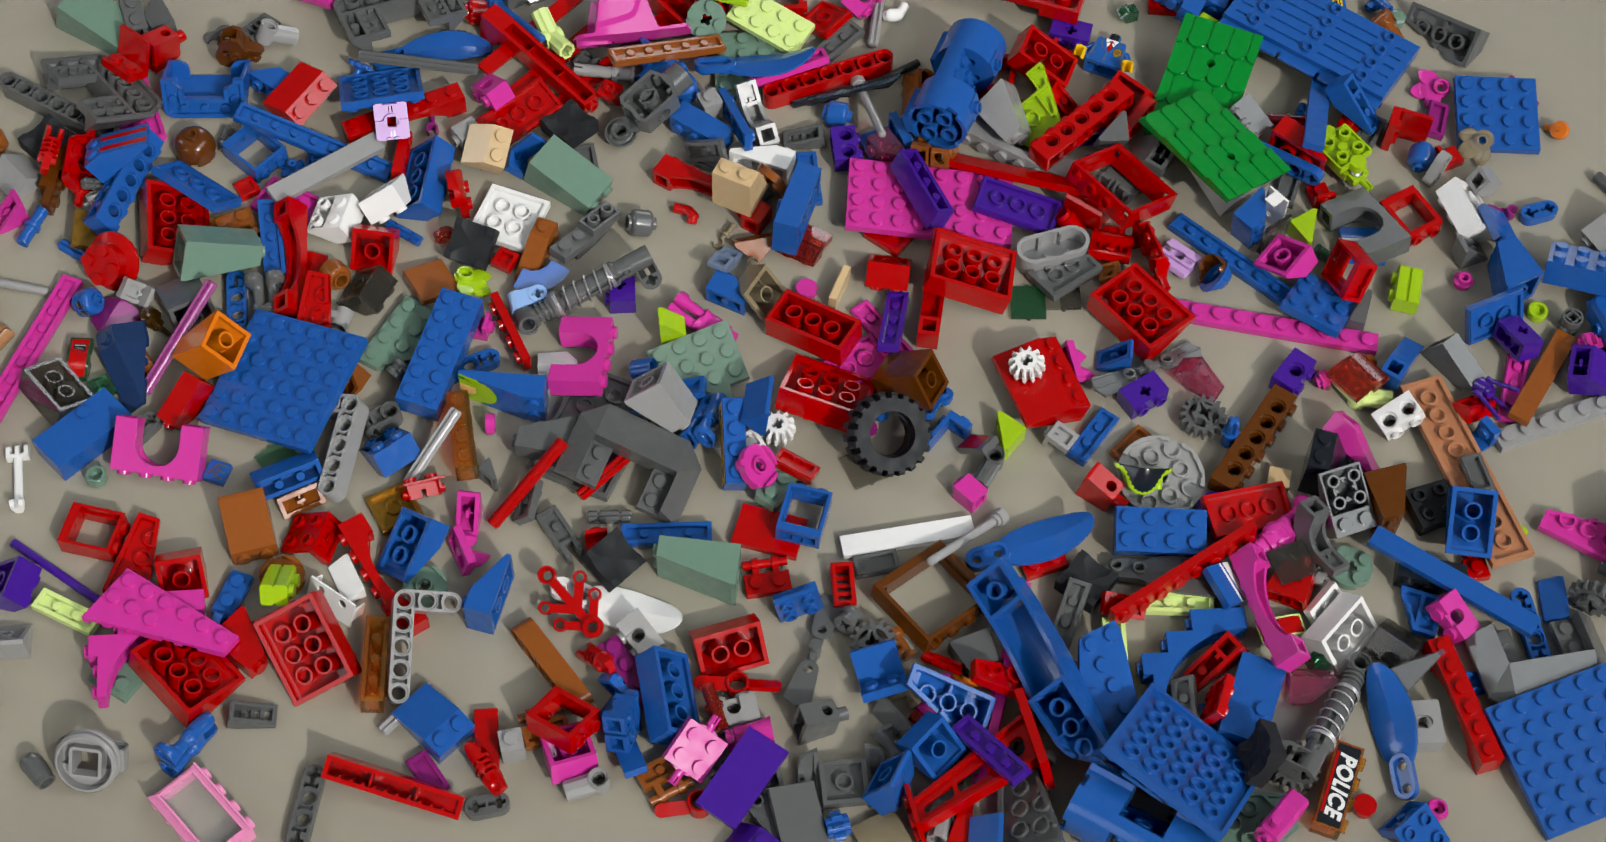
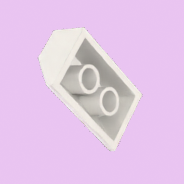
M1454 177L1435 191L1439 197L1437 199L1439 205L1448 213L1446 215L1448 221L1457 230L1455 232L1456 236L1461 234L1479 243L1493 239L1477 210V207L1483 201L1480 196L1474 194L1465 181Z
M1341 591L1301 638L1304 640L1312 656L1333 673L1340 675L1351 655L1355 652H1360L1379 628L1361 595Z

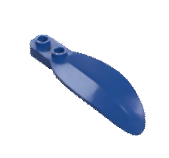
M441 31L417 38L400 48L381 52L454 61L488 55L492 53L493 47L487 40L472 33ZM372 63L375 71L400 67Z
M812 46L774 55L743 56L737 58L728 56L699 57L694 61L695 71L700 75L720 73L722 75L733 74L749 77L776 76L790 72L803 65L812 57L815 47Z
M1074 512L1027 524L1006 534L1000 541L970 549L966 554V566L971 571L980 572L987 569L999 558L1008 559L1012 566L1035 565L1051 561L1074 549L1089 535L1095 524L1094 516L1090 512ZM974 560H979L980 563H979V564H976V563H974L973 561H974Z
M1375 662L1368 667L1366 676L1367 702L1373 735L1382 757L1389 764L1395 795L1405 801H1410L1417 797L1420 789L1414 764L1418 745V729L1414 708L1406 689L1396 674L1386 665ZM1406 763V768L1401 770V765ZM1410 785L1411 790L1406 793V787Z

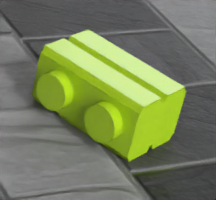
M1399 265L1397 271L1392 272L1390 284L1393 285V289L1389 290L1387 301L1391 302V311L1410 315L1416 313L1420 301L1423 269Z
M270 564L259 586L261 605L273 606L275 604L276 606H287L290 599L295 598L296 587L299 588L300 574H297L295 565H284L282 567L281 564Z

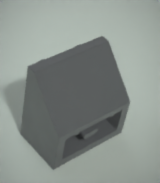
M1153 134L1141 135L1130 150L1137 159L1160 179L1176 158Z

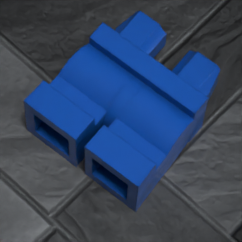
M625 689L623 694L616 693L614 695L612 710H605L603 712L602 723L607 751L629 754L637 738V733H641L643 728L638 700L639 693L637 690Z

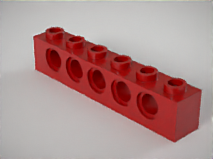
M1119 79L1107 83L1100 92L1092 94L1087 102L1083 105H1078L1070 115L1062 117L1058 124L1054 127H1049L1041 137L1035 138L1029 145L1028 157L1047 172L1117 118L1123 110L1126 111L1131 107L1135 93Z

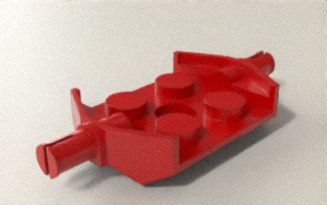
M96 130L87 131L86 134H76L68 138L61 178L64 186L75 194L73 205H76V207H82L84 196L93 191L91 189H82L80 180L85 177L96 178L84 167L86 145L91 139H97L95 136ZM78 163L82 165L83 171H81V168L78 165Z
M1151 221L1140 222L1132 226V235L1134 237L1133 249L1141 248L1142 255L1146 256L1150 272L1155 275L1154 279L1169 291L1171 289L1167 281V273L1171 265L1169 258L1163 252L1162 245L1155 236V229L1150 224Z

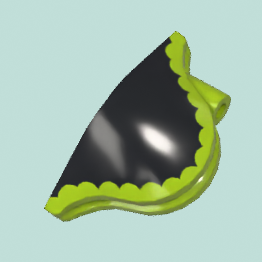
M1114 462V467L1121 472L1126 487L1131 492L1140 495L1150 494L1155 489L1162 490L1163 477L1172 472V468H1141Z

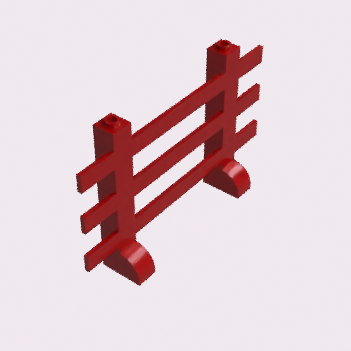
M557 0L548 9L556 23L584 0ZM648 0L650 8L658 14L654 17L658 26L686 23L689 0ZM496 3L481 14L480 37L487 40L491 45L502 44L478 64L482 72L486 75L488 73L493 74L515 56L530 71L510 86L513 94L540 76L548 86L559 94L557 98L563 105L572 98L587 114L597 109L599 96L596 95L594 88L606 78L587 76L580 78L565 64L582 49H577V45H574L575 51L571 57L564 59L554 51L548 50ZM532 20L529 24L537 29L534 20ZM587 25L568 40L573 43V39L576 36L587 34ZM640 41L623 43L619 47H623L624 44L628 46L640 43ZM608 56L597 64L613 67Z

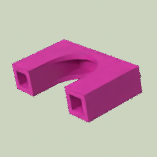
M562 316L558 331L561 346L586 347L596 351V354L590 360L581 364H551L547 379L550 395L602 396L603 389L607 388L608 385L607 371H611L610 356L614 355L615 352L614 339L618 338V327L614 326L613 317Z
M126 414L116 415L110 469H116L118 474L131 475V472L139 473V477L152 478L153 475L161 476L160 480L174 481V478L182 479V483L195 485L196 482L203 480L202 475L205 471L210 427L192 424L182 425L179 450L176 457L169 464L161 465L150 460L143 449L145 417Z

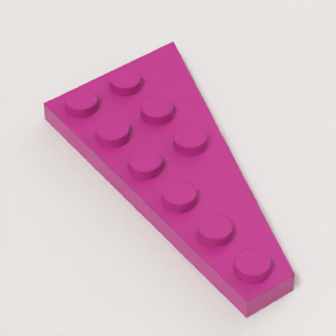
M1547 509L1537 531L1600 562H1606V523L1598 522V519L1594 518L1587 520L1577 518L1574 514Z

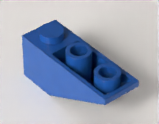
M1404 337L1381 368L1376 384L1387 390H1392L1395 394L1424 346Z

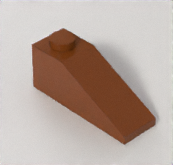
M541 217L537 218L526 242L514 277L515 280L522 269L535 271L544 268L550 256L549 248L559 239L557 222Z

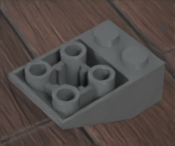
M1359 461L1317 474L1319 499L1330 509L1325 527L1329 539H1338L1378 526Z

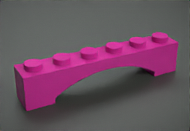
M1249 542L1230 556L1233 564L1232 570L1240 580V589L1246 594L1248 599L1247 605L1255 615V624L1264 636L1263 642L1270 650L1272 663L1276 668L1290 673L1311 659L1304 640L1292 633L1287 634L1277 622L1269 604L1266 588L1267 569L1271 565L1263 548Z

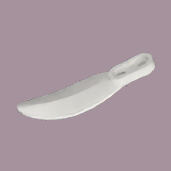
M557 577L556 579L574 598L575 582L573 579ZM584 583L583 596H586L587 599L583 600L582 608L589 614L590 599L588 598V591L593 587ZM603 585L593 586L602 592V598L599 600L598 617L603 621L604 625L618 630L615 624L636 608L641 611L658 634L668 632L679 626L682 622V613L668 603L620 587H616L609 593ZM550 586L551 596L555 600L564 602ZM593 591L591 597L593 599L598 598L599 592Z

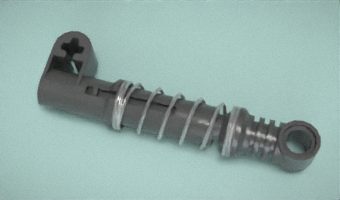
M643 245L614 262H606L602 264L603 268L599 270L593 269V273L588 276L583 274V278L579 281L573 280L572 284L568 287L562 286L561 294L558 295L554 291L547 294L546 299L543 300L544 303L540 301L538 306L534 304L535 308H532V306L519 308L514 315L519 330L522 334L532 335L538 331L542 321L546 323V319L548 321L551 320L550 317L561 318L565 316V309L571 313L572 308L577 305L581 307V303L587 300L592 301V297L596 295L602 296V292L607 289L612 291V286L614 288L620 286L623 280L634 274L638 276L646 289L653 290L657 288L662 282V275L647 247ZM645 268H648V270L650 271L649 276L646 275L644 271Z
M1355 652L1351 655L1339 680L1335 681L1328 695L1330 698L1324 700L1325 707L1319 710L1320 716L1315 718L1316 725L1310 727L1306 736L1305 746L1303 747L1290 740L1282 741L1287 758L1277 769L1278 772L1303 784H1312L1315 781L1327 755L1335 749L1336 741L1341 737V732L1345 729L1346 723L1350 719V714L1354 711L1355 705L1360 700V690L1366 680L1368 667L1373 663L1368 654Z

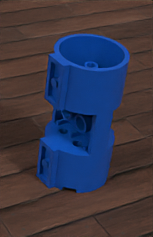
M964 18L954 22L948 32H943L930 58L935 75L926 79L921 88H915L902 115L906 132H912L916 137L919 135L927 140V143L931 144V146L941 149H954L965 141L973 122H975L982 110V103L979 101L977 91H982L991 85L998 71L1002 68V60L1007 50L1004 37L995 27L979 19Z
M1095 760L1085 774L1086 779H1083L1077 787L1062 817L1065 820L1064 823L1061 822L1060 824L1061 830L1076 837L1080 842H1110L1113 835H1115L1114 838L1119 842H1217L1213 838L1208 837L1203 830L1194 823L1189 822L1179 812H1177L1171 824L1168 825L1131 805L1130 802L1137 786L1123 777L1121 772L1101 761L1096 762Z

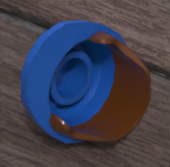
M1208 254L1198 264L1200 274L1198 278L1199 286L1203 292L1223 289L1231 280L1232 273L1227 259L1215 254Z

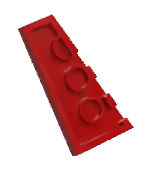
M307 270L297 315L298 320L332 328L331 275Z
M138 512L102 588L103 593L127 568L151 582L161 523L159 518Z
M975 658L970 663L971 682L1016 700L1014 690L1023 687L1013 665L1005 667L999 662Z

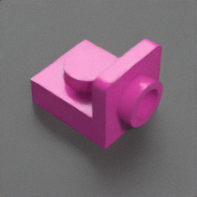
M486 312L485 317H482L473 339L488 341L489 334L494 332L495 321H492L490 312Z

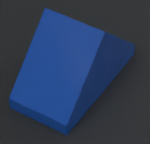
M1129 339L1097 351L1096 370L1110 373L1130 368L1133 359L1134 340Z

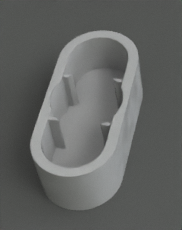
M1068 225L1026 236L1017 244L1015 266L1019 272L1026 275L1027 271L1034 270L1037 272L1044 270L1045 266L1053 265L1055 267L1064 264L1066 260L1087 255L1090 243L1089 234L1082 227Z

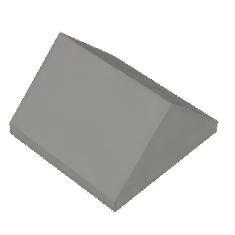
M1 155L0 190L6 196L11 189H14L22 201L39 189L38 183L42 174H39V169L25 155Z
M33 624L0 626V660L31 658Z

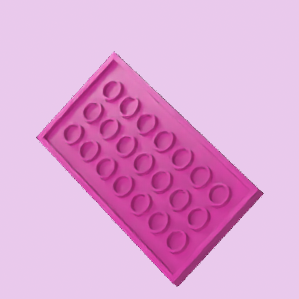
M850 158L844 230L931 240L933 229H926L889 167L891 162ZM928 167L954 210V213L942 229L954 230L955 233L1007 249L1011 248L1012 224L972 211L984 175L967 171ZM994 178V179H997V180H1000V181H1003V182H1005V183H1008V184L1013 185V181H1008V180H1003V179H999V178Z

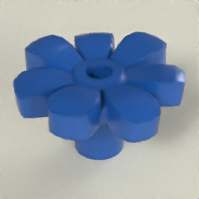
M353 58L348 60V63L354 67L353 74H359L362 71L372 72L373 70L371 66L356 61Z
M294 158L289 159L288 164L281 166L282 178L305 167L302 160L296 162Z

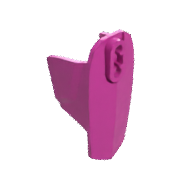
M598 0V2L592 1L589 6L587 34L576 36L573 39V44L577 45V49L607 47L613 44L639 42L641 37L655 40L690 34L692 32L688 23L658 26L648 0Z

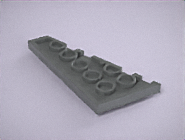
M1022 739L1016 740L1007 747L1017 756L1022 755L1025 751ZM1038 767L1031 770L1032 773L1014 788L1007 784L998 790L997 813H1004L1003 842H1065Z

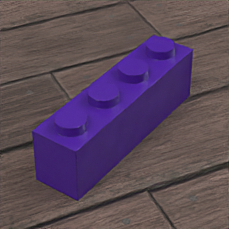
M900 150L889 167L926 229L943 228L954 213L952 206L918 150Z

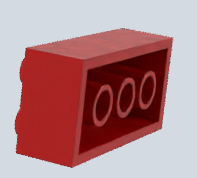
M788 289L785 290L765 317L766 335L839 366H842L862 337L861 320Z

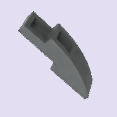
M605 200L578 220V226L553 244L549 248V254L563 264H566L574 257L577 260L580 259L608 232L621 215V211Z

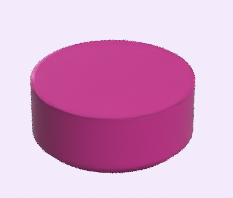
M808 278L801 279L796 285V293L813 299L817 294V284Z
M485 413L486 435H494L496 432L494 413Z

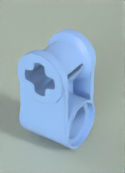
M538 284L508 293L507 301L512 317L521 307L532 306V308H535L534 304L538 306V302L544 303L543 300L546 299L547 295L546 288Z

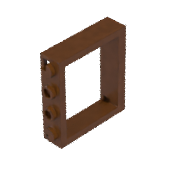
M941 540L874 583L870 597L901 627L904 633L924 654L930 649H937L946 638H953L962 627H968L973 624L981 614L984 616V613L976 603L943 627L928 635L889 595V593L930 567L927 564V558L946 547ZM954 553L939 561L938 563L973 598L966 584L973 580L976 575Z

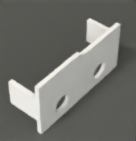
M1270 186L1265 201L1266 210L1270 212L1271 216L1266 212L1264 237L1274 229L1282 233L1286 220L1285 214L1289 204L1287 198Z
M322 574L318 577L312 575L307 594L319 590V586H322L325 591L323 594L336 619L350 628L353 620L363 614L365 603L356 608L353 602L323 583ZM340 600L345 602L346 607L340 604Z

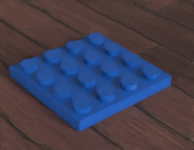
M398 67L338 76L341 109L349 113L356 112L362 108L373 109L375 104L401 101L417 103L421 99H425L420 70L417 68Z
M1454 76L1457 151L1463 143L1458 133L1465 128H1473L1477 131L1486 129L1492 132L1494 143L1490 147L1491 153L1539 155L1541 148L1536 79ZM1483 136L1480 137L1481 143H1486V138Z

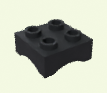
M572 98L557 112L540 119L541 129L550 138L556 135L573 149L599 132L598 120L583 111Z
M47 114L33 130L17 138L21 148L35 160H37L46 125L52 126L49 136L57 138L60 128L65 130L60 149L68 142L69 137L76 135L74 132L63 127L51 114Z
M457 216L450 241L445 248L443 256L486 272L500 232L494 228Z
M1445 479L1406 490L1405 507L1413 519L1419 536L1446 527V505L1449 487Z
M618 527L580 557L582 562L609 593L646 562L642 555L629 545Z
M1082 549L1070 566L1056 579L1054 589L1063 595L1069 577L1092 584L1084 610L1091 614L1101 603L1102 591L1110 592L1116 585L1119 574L1099 564Z
M1259 718L1255 723L1252 735L1234 749L1236 756L1240 759L1245 769V784L1261 789L1287 758L1276 723Z

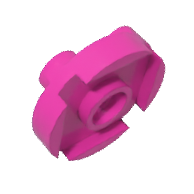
M751 444L742 449L738 460L735 462L736 470L740 473L745 483L753 490L770 486L778 475V471L775 472V465L778 464L772 450L765 445ZM757 462L760 464L759 470L756 467Z

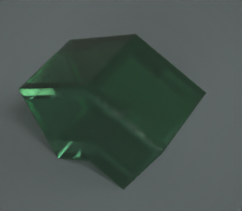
M1125 3L1116 10L1120 19L1126 24L1138 21L1139 11L1135 4L1128 5Z
M1313 651L1310 654L1311 659L1305 663L1308 670L1321 680L1330 670L1332 664L1326 660L1323 654Z

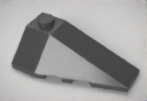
M1412 2L1406 16V22L1436 48L1446 60L1464 68L1482 52L1490 34L1416 2Z

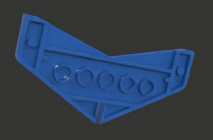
M1115 620L1084 635L1077 645L1078 669L1097 705L1110 737L1138 702L1122 633ZM1109 759L1102 761L1121 772V767Z

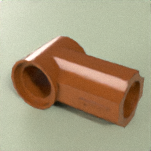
M1388 8L1383 9L1370 19V21L1404 38L1396 25V18Z

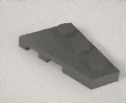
M1090 254L1066 260L1064 264L1055 267L1048 265L1044 267V270L1037 272L1034 270L1027 271L1026 277L1055 302L1100 274L1103 266Z

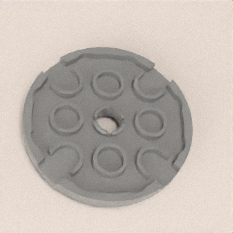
M1153 435L1136 440L1124 450L1118 462L1141 468H1172V472L1165 475L1166 480L1162 482V490L1155 489L1147 495L1135 494L1126 487L1121 472L1116 468V477L1124 484L1120 495L1130 501L1128 503L1130 507L1192 509L1200 499L1205 486V472L1197 454L1185 443L1181 444L1170 439L1168 436Z

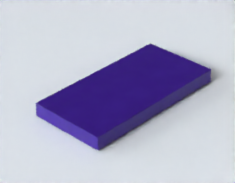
M984 175L972 211L1035 233H1041L1055 228L1057 222L1055 217L1061 210L1063 202Z
M749 726L697 799L695 805L735 831L789 755V752Z

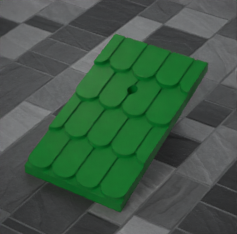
M1186 12L1155 97L1157 105L1153 112L1202 89L1208 91L1223 108L1229 109L1244 95L1264 36ZM1144 128L1143 135L1152 134L1146 128Z
M1203 89L1170 105H1166L1155 112H1151L1139 120L1150 133L1189 168L1219 217L1241 207L1261 187L1265 188L1272 180L1291 170L1271 148H1268L1252 131L1247 130L1227 108H1223L1208 91Z

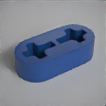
M1550 200L1529 204L1521 209L1518 219L1525 226L1548 222L1555 218L1558 206Z

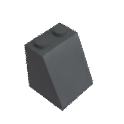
M178 277L154 287L174 330L203 285L200 278L180 281ZM211 298L191 329L216 311Z

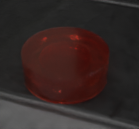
M444 226L435 230L433 233L435 242L438 244L449 243L453 228L451 226Z

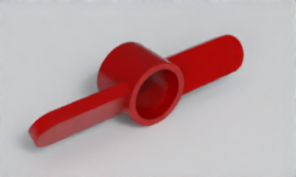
M734 671L728 676L698 675L693 680V684L697 689L726 691L731 699L735 698V695L740 692H779L782 689L780 681L749 679L741 671ZM740 681L746 686L741 690H734L729 685L732 682Z
M703 789L692 791L686 800L658 803L654 808L656 816L660 818L690 814L694 818L702 819L709 815L703 809H696L691 805L694 800L700 797L704 791Z

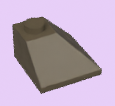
M766 264L749 265L738 280L740 292L765 324V317L786 289Z

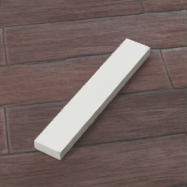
M971 515L843 535L839 536L843 559H849L853 556L890 549L898 551L929 546L939 540L943 543L953 542L974 529Z

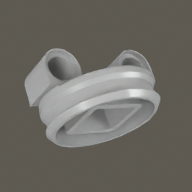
M81 728L74 730L57 741V748L54 753L56 772L61 780L74 790L84 793L101 791L113 782L119 772H125L128 768L129 744L121 740L113 741L107 734L96 729ZM82 751L98 753V771L77 768L82 761Z

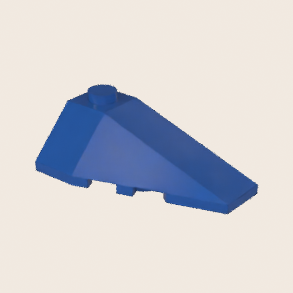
M917 663L912 664L906 686L938 715H942L950 726H953L969 713L983 727L987 728L996 701L995 697Z

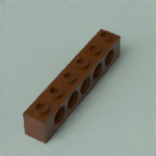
M1277 384L1273 385L1210 476L1207 488L1212 491L1224 492L1244 487L1242 482L1245 478L1250 479L1255 470L1253 467L1255 463H1261L1266 454L1264 452L1266 447H1272L1277 438L1275 436L1277 431L1280 433L1283 431L1287 423L1285 419L1288 416L1292 417L1298 407L1295 405L1298 396Z

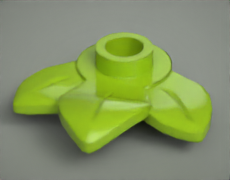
M461 266L455 271L454 280L457 282L459 293L469 296L474 294L481 297L491 294L486 281L492 275L480 269L473 270L468 266Z

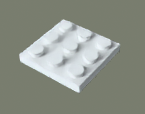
M492 183L472 222L498 230L500 234L496 242L497 246L523 253L537 218L545 219L551 204L550 201Z

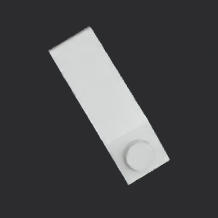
M778 145L755 146L753 150L745 151L743 147L730 148L729 160L757 171L756 168L762 162L780 176L784 182H787L795 165L796 151Z

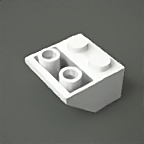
M353 193L319 197L308 224L307 232L336 244L352 242L353 227L361 224L364 216L363 211L358 205L360 201Z

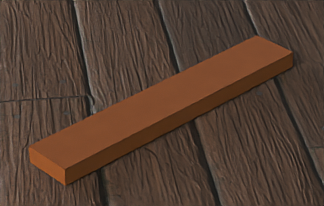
M719 34L609 48L607 56L614 68L725 53L726 46Z
M1560 329L1556 330L1508 413V418L1525 427L1528 426L1571 351L1572 345L1575 344L1576 337Z

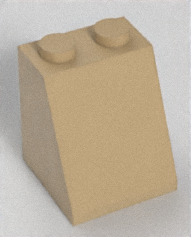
M721 157L712 172V203L751 217L767 190L768 183L760 172Z

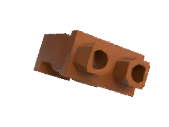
M919 136L917 142H912L911 149H917L923 158L926 155L923 160L927 166L930 164V167L949 170L950 158L954 159L959 150V145L954 149L935 148L928 144V141Z

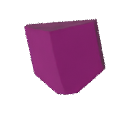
M105 298L102 312L91 318V322L96 330L101 332L111 324L138 321L140 310L122 298Z

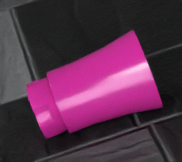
M770 715L757 721L733 726L734 729H725L728 751L732 752L749 726L775 742Z

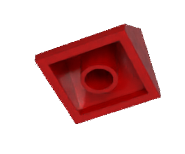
M1067 193L1064 207L1072 209L1086 228L1092 231L1095 228L1100 230L1110 219L1086 195L1077 196Z

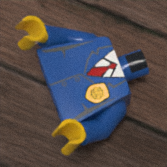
M1111 34L1109 39L1099 37L1096 42H1091L1086 46L1076 44L1073 55H1078L1081 59L1085 57L1084 71L1111 80L1118 70L1130 72V74L1133 71L1134 62L1131 61L1129 53L1125 52L1126 45L1120 43L1121 37L1117 34Z

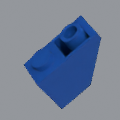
M281 67L251 70L248 74L252 88L268 96L289 72Z

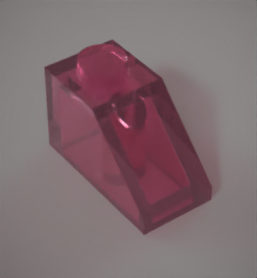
M886 127L884 128L886 131L884 138L879 137L877 132L867 137L865 150L867 155L875 161L892 163L898 152L905 148L891 130Z
M1203 357L1183 358L1173 372L1184 389L1202 397V394H1205L1206 399L1213 396V402L1216 401L1224 388Z
M1294 669L1290 673L1286 671L1284 695L1288 703L1295 706H1303L1304 703L1312 704L1337 683V677L1333 670Z

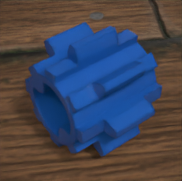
M840 810L829 812V816L824 818L823 821L828 840L834 838L835 842L846 840L847 835H851V824L847 813L841 814Z

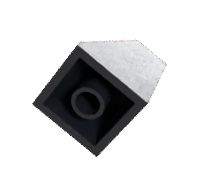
M1319 428L1315 429L1305 456L1298 487L1299 492L1319 497L1317 474L1350 464L1338 433Z

